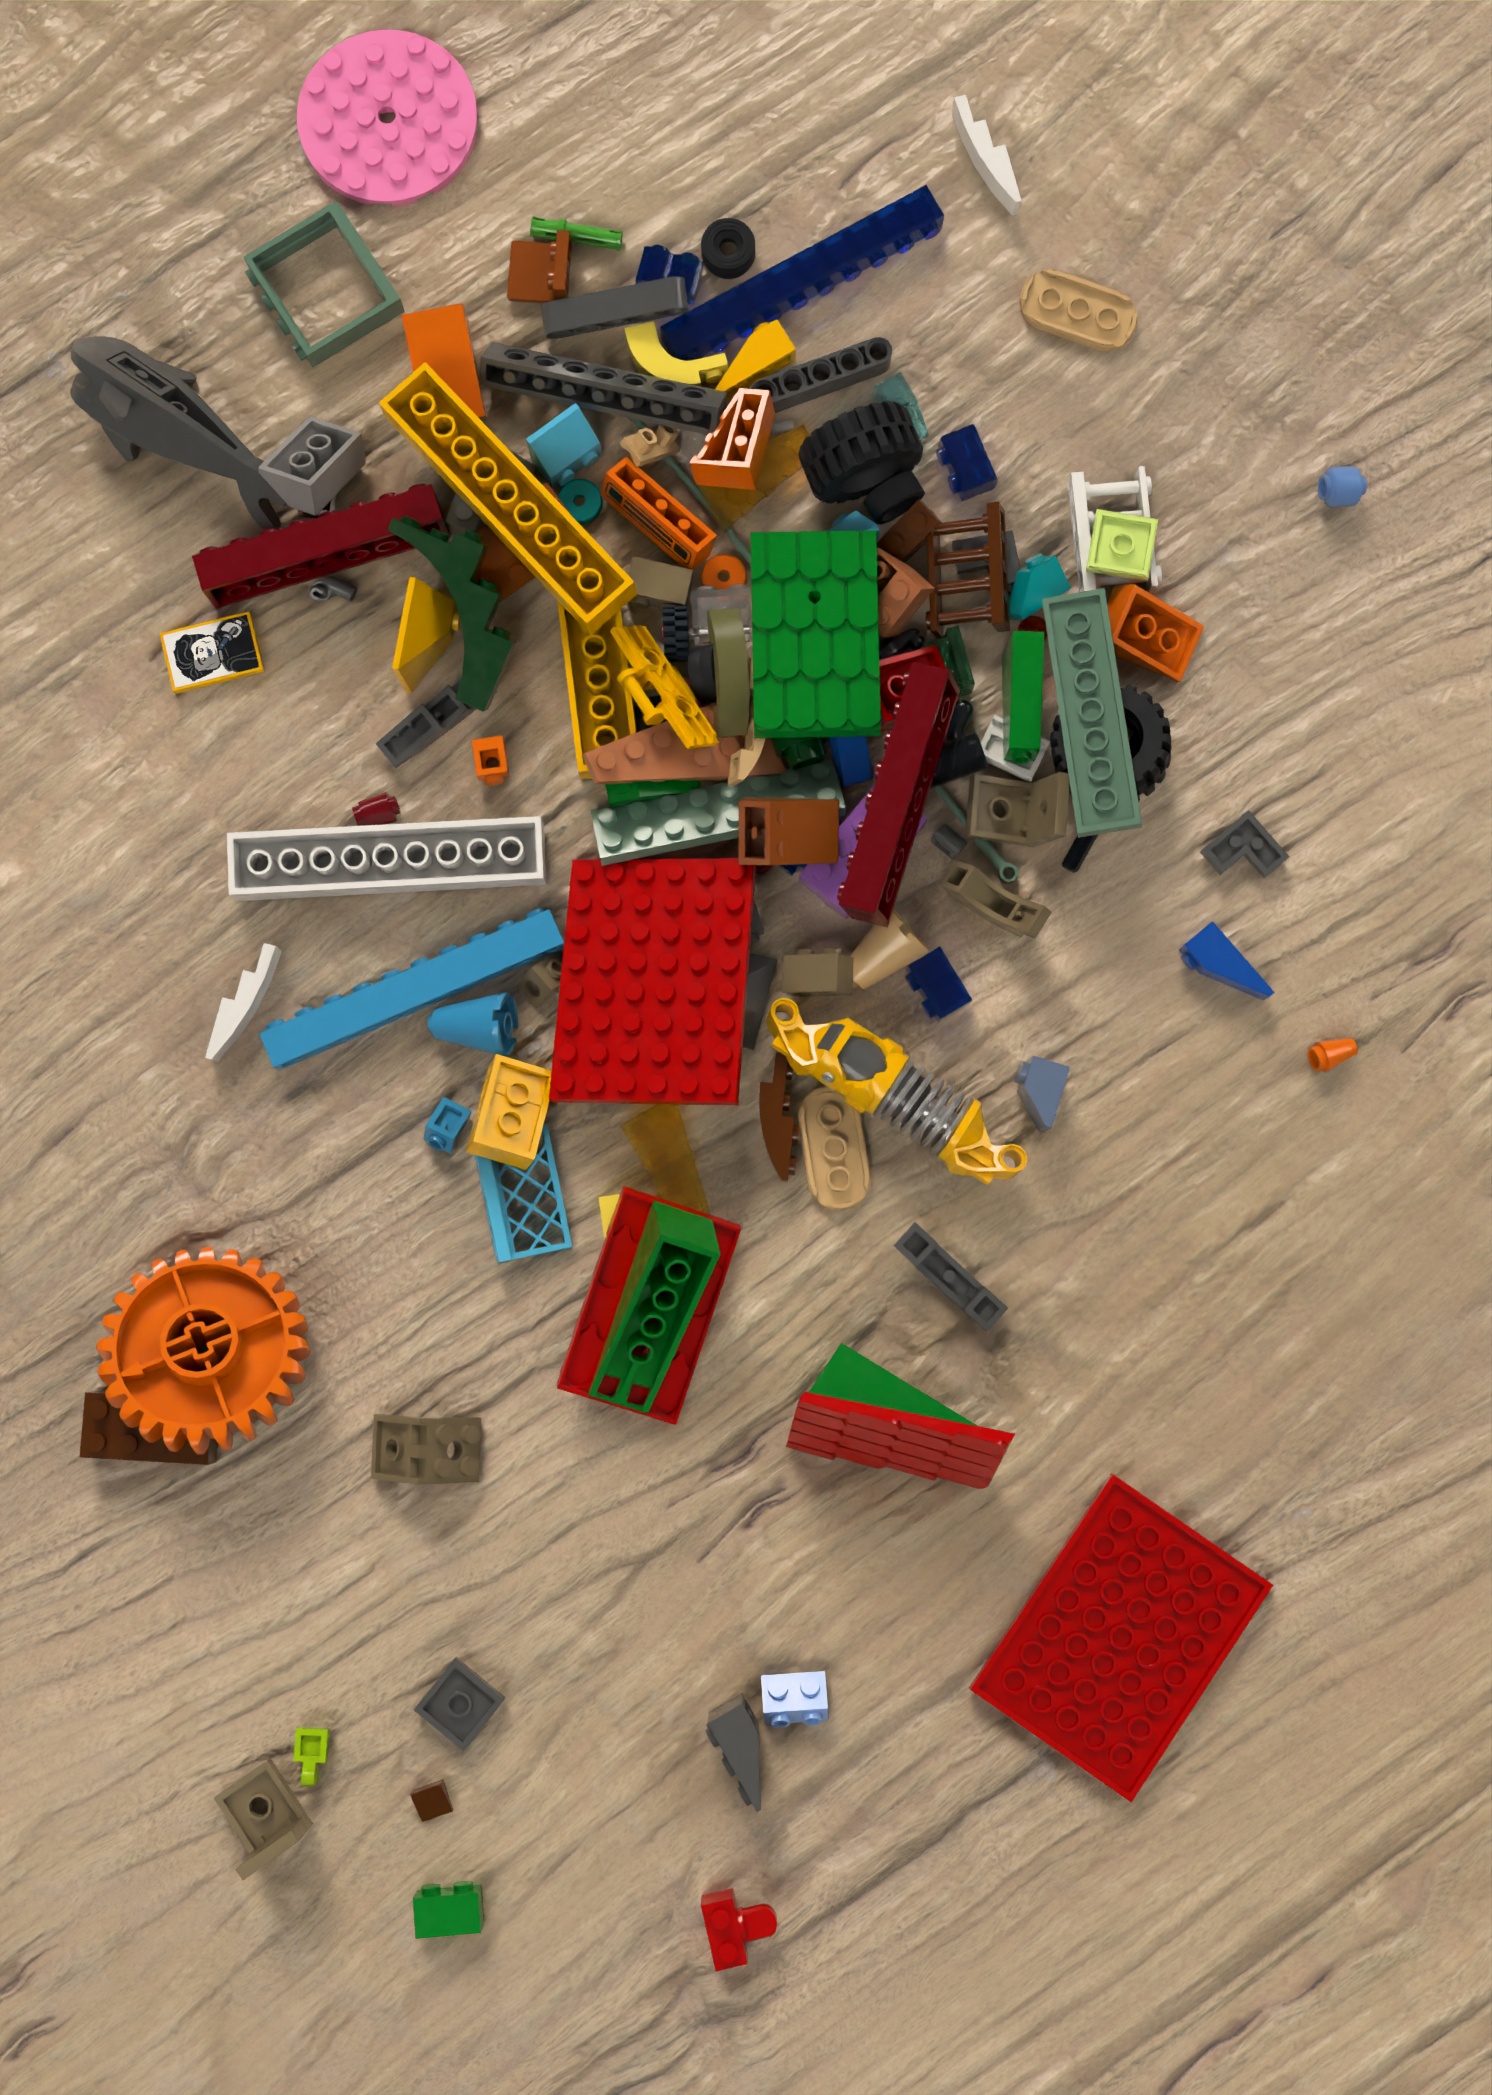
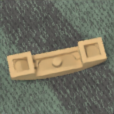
M753 658L748 660L750 689L747 735H745L744 749H740L731 755L727 786L732 787L742 782L749 775L761 754L766 739L754 738Z

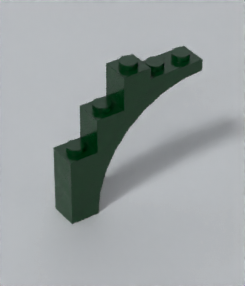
M403 515L402 519L392 518L387 530L408 541L432 563L444 579L455 600L462 623L464 640L463 671L455 699L484 712L491 705L517 643L516 640L510 638L511 632L498 626H494L493 630L489 629L503 593L496 591L498 585L483 578H480L479 582L475 581L489 545L482 543L483 537L469 530H465L464 534L455 533L450 542L448 541L450 535L432 528L431 532L419 528L421 522L406 515Z

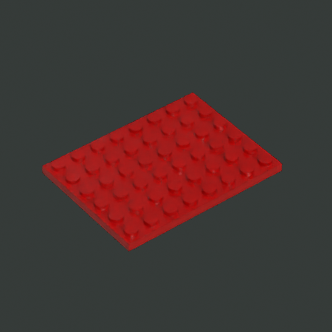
M739 858L633 859L604 866L601 865L600 859L572 860L549 1100L552 1103L738 1106L756 865H738Z
M1111 1473L971 1683L969 1689L1132 1803L1270 1592L1273 1584Z

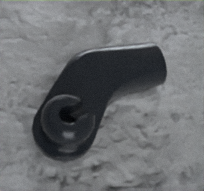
M916 628L908 629L879 647V660L900 655L908 647L913 651L920 649L925 643L924 637L919 635L920 630Z
M960 700L955 705L946 735L948 741L966 735L967 727L974 712L973 705L967 700Z

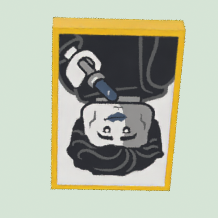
M249 611L159 633L172 690L175 694L265 672L252 615Z

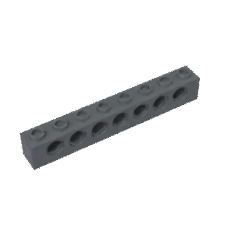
M492 342L480 359V386L568 405L576 403L581 408L706 435L709 433L713 434L721 422L720 416L726 409L727 392L500 343Z

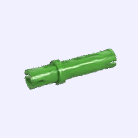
M533 216L531 220L530 236L556 240L557 230H564L570 232L571 242L604 247L620 251L622 245L623 231L573 224L562 218L557 221Z

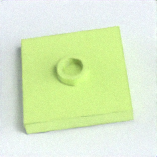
M1097 509L1086 571L1147 581L1158 519Z

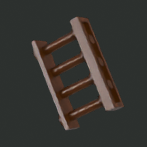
M998 501L987 503V514H983L982 518L943 522L925 539V541L927 540L929 583L935 588L929 595L930 611L926 612L925 619L927 629L931 630L937 639L944 638L943 625L985 620L988 623H992L997 632L1010 631L1005 510ZM980 530L988 533V544H984L983 548L940 553V535ZM981 560L989 563L990 574H986L985 578L941 583V565ZM982 590L990 593L991 604H987L986 608L943 613L942 595Z

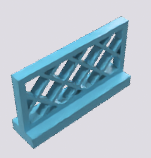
M547 1124L543 1125L542 1129L544 1146L539 1154L535 1156V1160L526 1173L504 1163H501L504 1166L499 1172L497 1161L475 1155L497 1264L572 1248ZM544 1151L546 1152L547 1161L541 1158ZM538 1161L548 1167L550 1171V1177L544 1186L528 1176ZM507 1167L523 1177L513 1192L501 1184L500 1177ZM525 1180L541 1189L532 1205L516 1195ZM551 1181L554 1192L547 1189ZM503 1191H504L505 1193H507L508 1195H510V1197H509V1199H508V1201H507L506 1203H505V1198H504ZM544 1192L556 1200L557 1207L550 1217L535 1207ZM513 1198L529 1208L520 1223L510 1218L507 1213V1207ZM531 1211L548 1220L538 1235L522 1226ZM557 1212L559 1215L560 1223L553 1219ZM510 1223L516 1226L513 1233H511ZM550 1223L562 1230L564 1243L551 1245L541 1238ZM519 1229L535 1238L529 1250L515 1252L513 1238ZM538 1241L545 1245L544 1247L534 1249Z

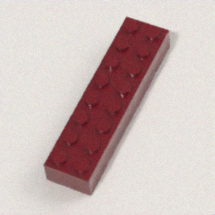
M416 484L411 486L406 492L399 494L386 493L378 498L379 500L369 503L363 501L351 504L349 509L339 512L334 510L326 511L320 514L319 518L313 520H296L290 523L289 527L283 529H266L260 532L259 536L249 539L244 537L236 538L230 541L229 545L219 548L215 546L206 547L200 550L199 554L192 556L201 589L217 609L416 549L408 541L387 530L392 518L402 519L403 515L420 521L419 528L431 532L432 528L449 535L432 484Z
M913 662L910 672L906 671L904 674L902 699L897 701L894 706V725L892 731H888L885 736L884 750L886 751L883 761H879L876 765L874 773L875 787L867 795L865 802L867 813L864 822L861 821L857 827L856 840L858 842L855 852L852 851L848 856L846 865L847 870H849L846 881L840 884L837 893L839 905L852 919L887 928L960 692L950 670Z

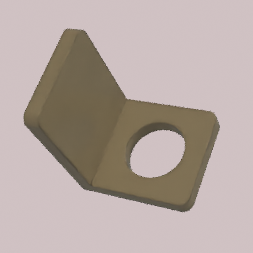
M559 951L552 953L532 966L517 985L519 990L535 1008L540 1007L551 992L560 986L563 955ZM529 981H533L538 985L540 996H536L531 992Z

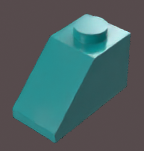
M1034 555L1025 561L1026 566L1017 571L1009 602L1010 620L1026 619L1043 607L1042 599L1060 596L1071 589L1055 555Z

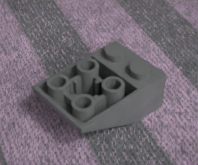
M743 1693L709 1712L706 1733L715 1748L720 1745L724 1757L722 1762L731 1777L736 1775L739 1779L740 1787L738 1790L747 1806L753 1804L756 1812L761 1810L758 1720Z

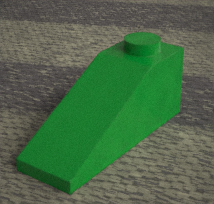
M700 780L634 781L633 783L605 784L611 808L629 805L634 802L658 799L666 795L673 796L687 793L691 789L701 787Z

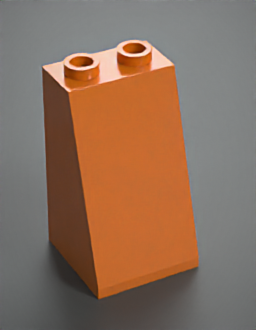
M460 303L401 315L413 372L426 362L480 420L487 419L467 314L463 304Z

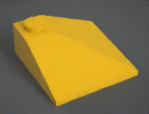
M409 577L392 666L405 692L411 694L452 642L455 630L459 631L461 627V620L455 601L415 577Z

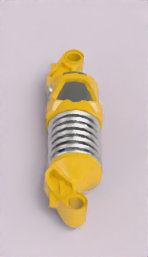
M781 998L773 1003L766 1018V1024L775 1039L771 1047L786 1056L790 1066L797 1075L812 1076L843 1096L845 1104L860 1114L868 1112L871 1115L874 1114L875 1117L881 1113V1121L892 1117L890 1121L891 1127H895L901 1122V1134L908 1132L914 1125L910 1134L911 1140L917 1139L922 1133L921 1147L928 1145L933 1140L930 1151L944 1161L949 1173L974 1176L988 1185L992 1178L1010 1180L1026 1166L1027 1155L1020 1146L1015 1144L993 1146L985 1128L982 1103L968 1097L956 1113L965 1097L964 1092H959L949 1108L946 1107L955 1090L954 1085L949 1086L939 1101H937L936 1098L945 1084L944 1079H940L931 1090L930 1085L935 1077L934 1072L929 1073L924 1078L922 1076L925 1071L924 1066L916 1069L914 1067V1059H908L909 1056L904 1053L903 1046L889 1037L881 1039L848 1017L826 1024L807 1026L804 1025L799 1009L794 1001L788 998ZM784 1012L790 1020L781 1021L776 1017L775 1013ZM1003 1156L1012 1158L1015 1162V1168L1008 1167L1004 1163Z

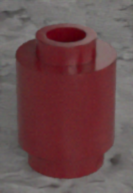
M387 792L359 801L358 806L352 807L358 826L390 824L398 821L396 815L401 813L396 797H389Z

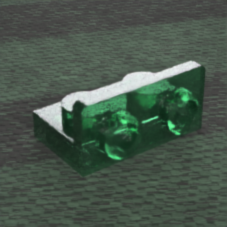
M959 625L946 629L944 637L930 640L926 646H937L946 669L950 670L960 689L958 695L960 697L972 694L975 682Z

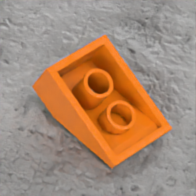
M1135 584L1114 586L1107 602L1115 656L1173 681L1181 682L1204 626Z

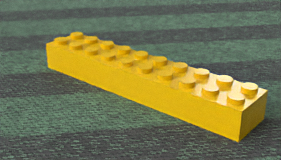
M426 362L379 402L385 418L590 635L637 595L635 583L628 574Z

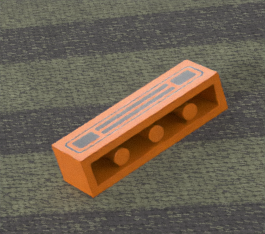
M625 457L606 472L600 496L683 568L695 570L710 557L717 535L639 467L637 468L629 458Z

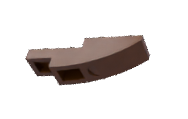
M918 500L876 543L877 548L906 563L923 546L924 540L942 522L922 500Z
M776 1052L773 1083L760 1082V1122L763 1139L772 1165L780 1180L788 1181V1175H795L797 1156H791L792 1143L798 1144L800 1125H794L795 1117L782 1116V1111H789L791 1093L785 1092L786 1080H792L793 1068L784 1054Z

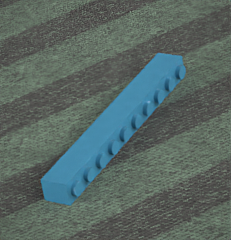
M538 908L530 911L525 915L526 919L515 923L514 920L504 922L497 926L498 931L487 936L485 932L470 937L468 939L469 943L457 948L456 945H451L440 950V956L431 960H428V957L418 959L410 964V969L399 972L398 969L390 971L381 976L382 981L372 985L370 982L362 983L352 989L354 993L344 997L341 994L334 995L323 1001L325 1005L313 1010L312 1007H306L297 1011L295 1018L284 1022L283 1019H279L267 1024V1030L259 1034L273 1068L277 1070L287 1068L564 949V941L550 909L543 911V908Z

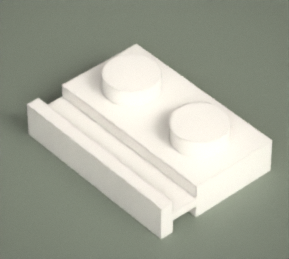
M994 715L981 741V746L987 763L1030 783L1050 741L1041 737L1040 751L1035 761L1027 764H1016L1012 760H1004L1003 718Z

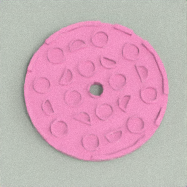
M376 30L361 33L342 41L330 49L314 65L303 84L299 96L297 127L302 147L311 166L328 186L341 195L359 203L374 206V203L392 204L394 207L415 203L418 198L431 192L435 194L458 175L469 159L475 144L478 111L473 88L467 74L446 49L434 41L415 33L401 30ZM394 112L396 117L391 123H382L380 121V114Z

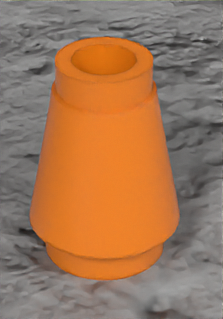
M1352 1038L1315 1042L1313 1047L1308 1049L1307 1056L1311 1067L1315 1071L1327 1072L1352 1056L1357 1055L1358 1049Z

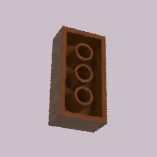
M105 1391L85 1392L80 1457L201 1465L217 1462L218 1443L216 1439H210L205 1454H196L190 1446L188 1439L178 1452L169 1451L163 1441V1436L159 1440L150 1443L141 1436L140 1426L127 1427L120 1418L121 1408L111 1406L105 1396Z

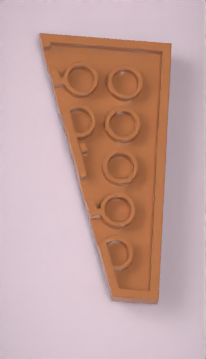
M717 702L700 708L714 731L713 706L717 705ZM665 721L659 725L585 752L583 759L595 785L633 783L634 781L664 782L665 780L727 779L729 777L731 755L740 749H744L745 735L716 737L719 743L715 746L687 749L669 721ZM771 738L765 739L761 754L746 778L782 774L786 771L781 758L776 755Z

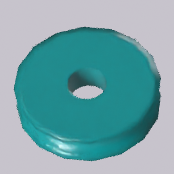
M574 479L567 482L560 488L557 495L580 525L592 523L602 510L603 499L600 496L599 488L593 482L586 479ZM577 498L585 500L583 506H576L574 502Z

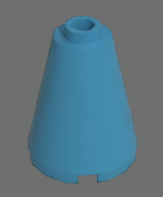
M499 993L437 1007L434 1009L433 1014H430L428 1017V1030L432 1032L435 1039L493 1054L509 1056L513 1052L517 1038H511L512 1028H518V1011L515 999L508 997L509 993Z

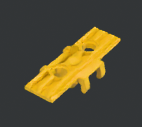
M646 626L613 627L610 632L632 665V668L620 673L617 680L620 685L626 686L643 712L645 723L647 725H659L664 719L668 720L687 749L717 745L719 743L716 738L717 734L696 704L697 698L676 666H671ZM656 689L662 701L656 708H654L643 690Z

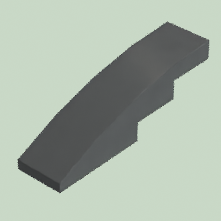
M461 679L452 687L448 685L426 705L421 704L376 743L395 768L428 747L476 710V708L455 699Z

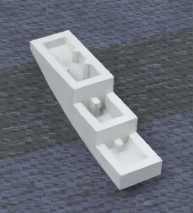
M966 95L954 97L952 115L961 140L976 170L1012 216L1017 215L1021 204V197L1006 145L993 147L986 119L974 122Z
M264 943L256 972L243 970L235 1000L222 997L205 1058L219 1062L238 1040L256 1013L282 952L278 947Z

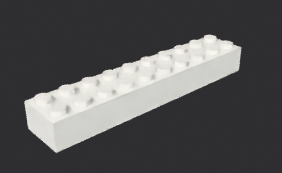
M541 816L227 833L229 896L236 901L547 885L544 823Z

